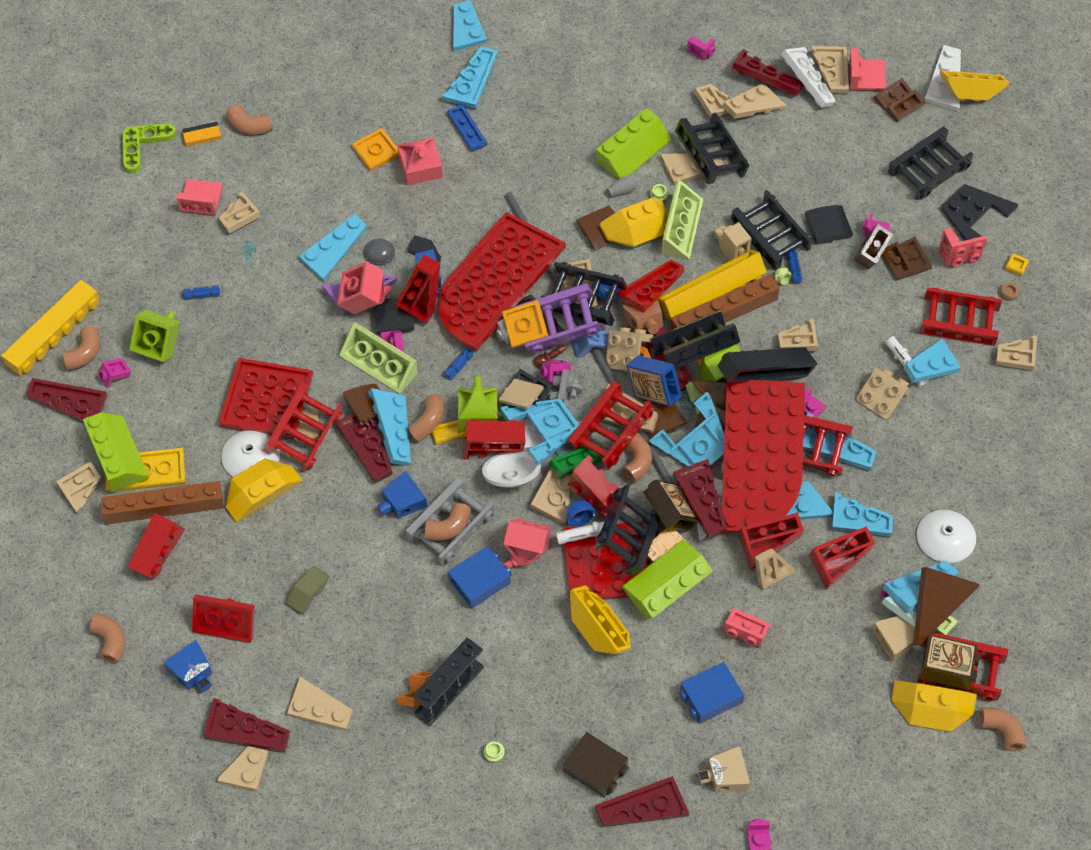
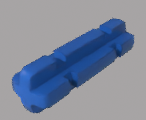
M795 250L787 254V259L792 274V282L800 284L802 282V273H800L798 254Z
M218 285L211 286V288L205 286L196 287L193 290L191 288L183 289V298L185 300L192 299V297L198 299L207 298L210 295L212 297L220 296Z
M468 348L464 349L461 352L462 355H459L452 362L451 367L444 371V376L449 380H452L456 376L455 373H459L467 364L466 361L473 357V352Z

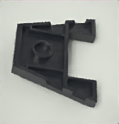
M964 184L941 206V210L960 232L961 237L965 240L981 237L971 227L988 210L993 207L1008 218L1018 208V204Z

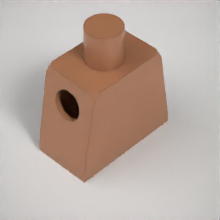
M658 299L645 312L629 304L622 305L624 320L634 331L635 329L646 330V333L655 334L663 327L662 312Z

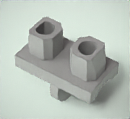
M563 370L562 375L553 376V386L555 389H560L559 391L551 392L550 400L561 399L567 409H570L571 398L575 399L576 395L582 393V386L578 384V380L569 375V370Z

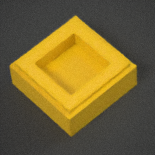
M1012 253L1005 270L1022 277L1029 260Z

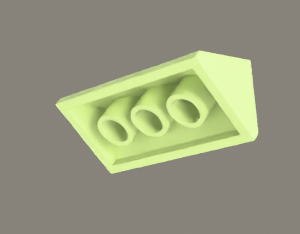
M681 180L676 182L664 232L661 254L690 259L703 198Z
M353 323L339 356L400 394L418 374L417 360L358 323Z

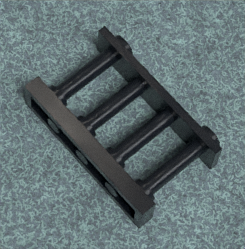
M716 112L712 114L709 122L692 126L687 118L679 120L675 133L707 184H713L718 174L722 172L736 170L741 178L745 176L750 165ZM711 130L715 137L700 139L696 132ZM719 143L723 150L708 152L704 146ZM728 157L731 163L717 166L712 159Z
M944 126L890 162L888 173L892 177L899 173L908 179L917 188L915 196L917 200L922 197L926 198L933 189L962 169H968L972 164L973 153L969 152L963 157L947 142L948 130ZM942 146L957 161L950 166L934 151V148ZM924 155L929 156L943 171L936 175L920 158ZM911 164L916 165L930 180L922 184L907 167Z
M768 190L764 191L763 203L751 210L742 212L738 207L732 210L731 221L734 224L738 222L751 237V244L775 271L781 268L782 257L800 246H803L807 252L811 249V236L803 231L779 204L776 196L772 195ZM767 208L775 214L758 225H753L749 220ZM779 220L785 226V228L768 238L760 233V231ZM790 233L797 239L779 251L775 250L771 245Z
M554 262V267L559 275L551 295L560 292L566 275L576 278L573 287L582 285L583 280L593 282L591 287L593 297L587 300L592 321L612 326L614 318L609 310L617 289H627L624 278L616 274L611 276L574 267L566 262ZM600 284L611 286L603 307L600 309L593 308L592 305ZM575 302L571 303L569 307L572 317L584 319L581 305ZM561 307L553 309L552 311L563 314V310Z
M719 310L652 337L651 341L656 356L664 354L665 361L674 364V368L677 369L740 343V338L736 325L732 323L726 326L722 312Z
M627 484L613 492V499L601 532L596 537L597 542L594 550L599 551L605 546L609 547L626 561L627 566L624 573L631 577L643 570L660 518L654 509L646 512L627 497L630 485ZM624 504L642 518L641 525L622 511ZM618 519L637 532L636 540L616 525ZM613 533L631 546V554L611 540Z
M467 637L413 695V698L421 704L414 714L428 726H431L484 669V666L476 660L483 649Z

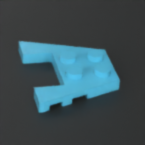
M706 392L694 402L695 406L706 418L705 421L677 444L673 442L664 429L649 440L650 443L687 466L706 459L709 460L711 466L724 455V430L711 396Z
M561 399L536 402L528 410L519 407H501V414L506 421H519L527 417L543 439V443L529 448V455L537 466L567 442L579 426Z

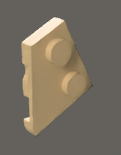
M712 84L695 88L694 94L710 118L715 112L718 116L729 114L723 108L724 102L729 100L727 94L719 91Z
M243 191L238 194L239 199L235 203H231L227 211L223 212L219 217L220 223L229 234L261 217L259 210Z
M809 319L805 325H795L789 330L779 332V349L806 347L808 351H818L814 319Z
M1031 336V339L1024 341L1019 339L1012 343L998 345L995 365L1034 370L1037 336Z
M89 462L56 481L76 514L80 512L100 483L101 476L93 464Z
M772 548L755 556L758 583L762 589L795 573V569Z
M248 746L218 778V783L258 791L269 751Z

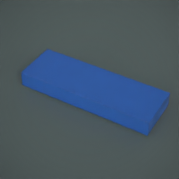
M463 104L447 111V115L471 152L487 146V141Z

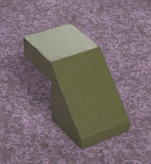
M312 566L294 586L286 603L300 613H305L314 595L320 594L323 591L330 576L317 567Z

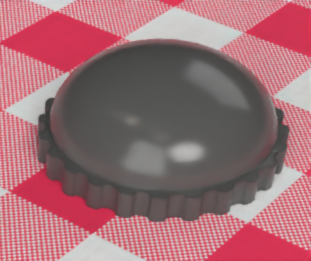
M382 238L369 241L364 249L366 260L376 266L390 263L395 255L393 244Z

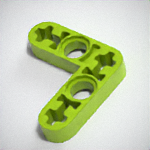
M172 124L127 127L123 131V163L125 170L133 174L141 169L140 143L171 141L176 137L175 127ZM147 132H154V135L151 137L145 136ZM131 133L134 134L133 141H130L129 138ZM129 148L137 149L134 153L127 152ZM130 159H133V160H134V166H133V167H130V165H131V160H130Z

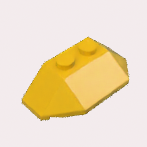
M940 70V75L949 91L955 95L956 99L965 101V99H971L976 102L981 100L988 101L1009 85V81L998 74Z
M650 198L619 210L599 223V226L607 241L636 247L664 236L669 212L663 200Z
M264 458L231 478L226 509L236 523L302 483L303 480L291 465Z
M587 586L574 588L570 591L571 620L594 651L618 654L631 649L629 632L606 601L591 592Z
M894 680L892 702L910 725L951 732L974 715L977 694Z

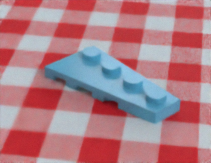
M481 46L469 61V65L460 72L458 79L450 85L448 92L443 94L442 101L458 105L463 104L466 107L476 109L498 56V50Z
M356 214L352 215L302 253L299 259L324 282L330 272L336 268L342 257L348 253L351 246L365 232L367 224Z
M371 388L368 393L370 398H373L374 413L378 414L380 421L378 425L385 437L383 441L389 461L393 464L408 466L411 463L406 396Z
M807 412V416L813 417L812 414ZM808 429L806 431L803 441L804 451L813 453L817 437L816 430ZM827 433L825 435L820 456L832 458L836 442L834 434ZM846 438L843 442L839 461L871 471L877 451L856 439Z
M947 561L929 567L957 577L959 571ZM921 570L884 583L883 590L908 613L918 604Z

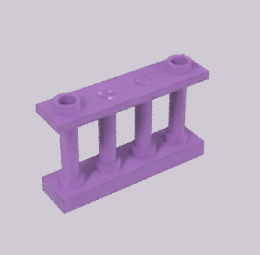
M588 283L536 299L540 303L542 313H544L549 336L525 343V347L530 353H540L545 348L583 336H593L597 332L602 331L600 324L597 321H592L587 300L593 297V292ZM580 302L585 325L574 327L569 307L571 303ZM561 307L567 330L556 333L551 311Z

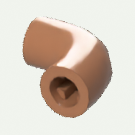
M234 105L226 111L231 124L236 130L244 134L258 135L273 130L267 113L258 117H250L245 113L241 105Z
M92 326L83 328L80 331V346L74 350L63 352L67 370L87 365L96 357L100 349L98 328Z
M429 395L425 399L424 413L408 427L412 436L419 442L429 436L443 418L445 406L444 400L440 395Z
M639 433L635 435L626 447L633 455V460L623 467L624 475L632 483H636L649 471L653 460L650 446Z
M454 503L446 520L435 521L428 519L424 538L444 541L456 537L465 529L470 517L471 508L463 503Z
M96 613L90 624V632L100 635L105 639L100 656L106 661L117 664L125 647L124 631L115 620Z
M993 707L981 708L980 720L982 728H994L1001 731L1005 739V748L1009 751H1021L1026 748L1023 727L1015 716L1002 709Z

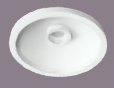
M250 430L241 431L233 435L225 443L222 449L221 460L226 472L231 477H235L264 458L279 462L280 450L273 449L269 455L263 450L271 437L270 435Z
M529 452L498 454L485 462L482 473L484 479L494 486L514 488L531 482L540 473L541 464L537 466Z
M937 510L931 512L920 521L917 528L916 537L920 549L930 559L939 563L947 561L949 564L961 562L973 552L976 545V533L973 525L966 517L955 511Z

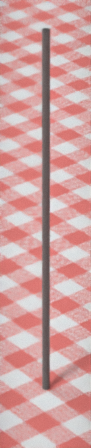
M508 192L505 197L515 215L528 223L513 194ZM551 264L547 272L555 285L558 275ZM562 285L560 292L566 290L564 285ZM573 317L578 327L585 325L583 319ZM593 347L591 351L610 385L613 381L617 382L599 348ZM639 430L638 433L651 448L653 462L663 480L674 483L653 444L650 443L648 435L645 431Z

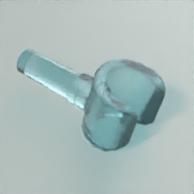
M255 241L245 244L247 267H251V253L257 252Z

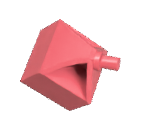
M433 137L398 145V156L407 185L443 178L442 164Z
M366 261L342 272L337 305L353 314H357L382 304L386 294L391 292L389 285L384 287V270Z
M518 518L510 520L504 546L512 556L510 560L503 563V566L506 565L509 569L513 566H524L541 557L548 550L553 527Z

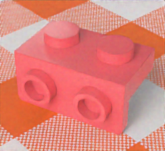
M733 608L728 620L724 623L723 631L730 637H738L745 640L751 646L761 647L770 628V623Z

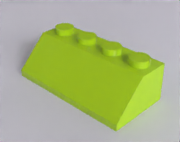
M646 108L596 149V162L619 180L624 175H631L670 143L672 139L660 118Z
M101 412L83 419L86 431L112 492L149 478L123 416Z
M681 540L625 583L622 588L644 619H651L712 573L713 570L701 553L686 541Z

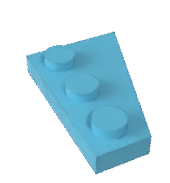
M471 0L454 4L453 50L457 51L487 43V38Z

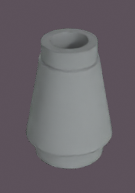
M624 175L610 185V187H607L610 196L614 197L630 193L636 187L631 176Z

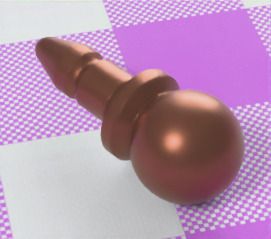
M559 346L549 352V354L545 351L544 355L536 356L534 365L540 369L542 361L554 359L559 354H562L567 346Z

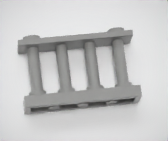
M459 477L406 529V539L411 543L416 539H421L440 554L438 557L441 566L446 562L450 563L455 557V552L485 521L489 522L494 516V504L490 502L484 508L464 493V481ZM455 499H461L479 513L473 521L468 520L466 528L459 535L451 538L453 541L446 549L434 540L425 539L427 520L440 521L438 516L442 512L450 514L452 502Z

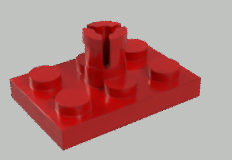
M195 594L193 598L192 632L251 643L254 632L255 605L236 602L231 598L226 600Z

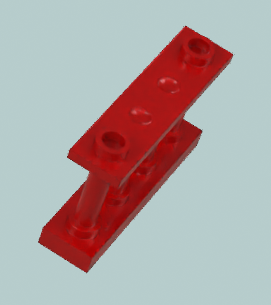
M927 287L924 300L930 301L928 319H923L920 334L990 346L996 345L999 331L992 330L994 311L999 312L1002 299ZM938 302L949 304L947 322L936 321ZM957 305L968 307L966 325L954 323ZM975 308L987 310L985 328L973 326Z
M615 381L611 383L568 439L574 451L586 447L603 457L602 462L608 471L617 464L619 456L644 423L651 419L654 412L650 401L647 400L642 407L622 396L621 386ZM615 403L623 404L637 412V415L632 421L625 419L611 410ZM608 417L626 428L620 437L600 426L604 418ZM597 432L615 444L609 451H606L588 440L592 433Z
M301 382L263 451L270 455L273 449L281 450L304 463L305 465L301 472L305 473L307 468L312 469L317 460L313 457L333 421H338L342 415V412L339 411L342 404L339 403L335 410L308 396V393L305 392L308 385ZM299 402L302 404L306 403L331 417L327 425L325 426L300 412V409L297 408ZM290 418H297L322 432L319 440L316 441L292 428L291 424L288 423ZM287 433L314 448L310 456L308 457L282 443V440L279 439L281 434L286 435Z
M804 415L803 441L808 429L816 430L817 437L811 460L803 458V466L826 471V474L830 476L842 475L843 467L838 466L843 442L846 438H851L853 426ZM827 433L834 434L836 437L830 464L819 462L824 437Z
M933 632L931 635L978 645L977 654H980V659L989 660L990 662L987 686L971 682L969 690L920 679L921 671L917 682L924 685L977 694V696L983 697L986 701L999 700L1002 689L995 688L998 666L1001 663H1005L1009 649Z

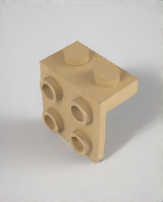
M619 327V331L609 330L606 362L609 368L627 370L626 365L638 355L640 356L641 342H652L651 338L653 335L646 334V330L635 329L634 333L630 332L631 328Z
M883 367L882 370L875 368L857 396V401L884 419H889L903 396H908L912 389L908 387L909 383L902 378L898 380L893 378V373Z

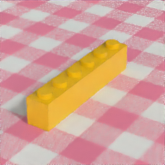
M750 250L660 296L658 302L665 319L671 320V317L745 286V283L760 279L761 275L767 273L760 252Z
M80 280L1 355L4 365L19 376L28 373L38 360H42L45 357L46 352L51 347L57 346L60 339L72 331L73 326L77 322L83 321L86 314L98 306L100 301L98 292Z

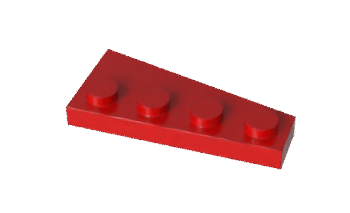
M669 260L628 285L626 290L621 289L618 291V298L645 312L684 273V266Z

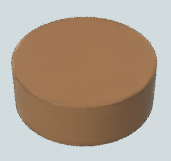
M1011 282L1004 283L1000 289L1001 297L1008 301L1017 299L1020 292L1019 287Z

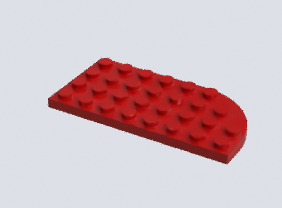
M506 212L450 275L441 290L439 312L447 332L455 340L477 352L497 329V322L504 319L502 311L512 309L520 302L566 248V243Z
M726 380L722 511L727 526V533H739L741 527L786 516L797 501L801 490L803 473L805 383L764 380L729 383Z

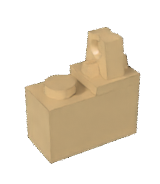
M739 222L728 227L723 225L715 230L714 235L719 242V249L729 261L750 251L751 237Z

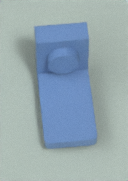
M602 330L593 336H583L574 339L572 343L577 357H585L593 347L607 348L609 331Z

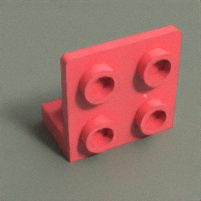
M851 48L849 57L850 90H884L886 88L885 61L862 60V56H858V48Z
M187 179L184 192H178L177 195L179 211L216 215L223 188L222 183Z
M947 228L943 231L938 250L946 267H958L964 262L978 261L982 256L987 238L986 236H981L959 242L957 235L953 233L952 229Z

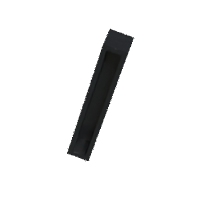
M806 347L727 352L722 356V360L717 367L729 383L748 382L750 380L808 377L818 363Z

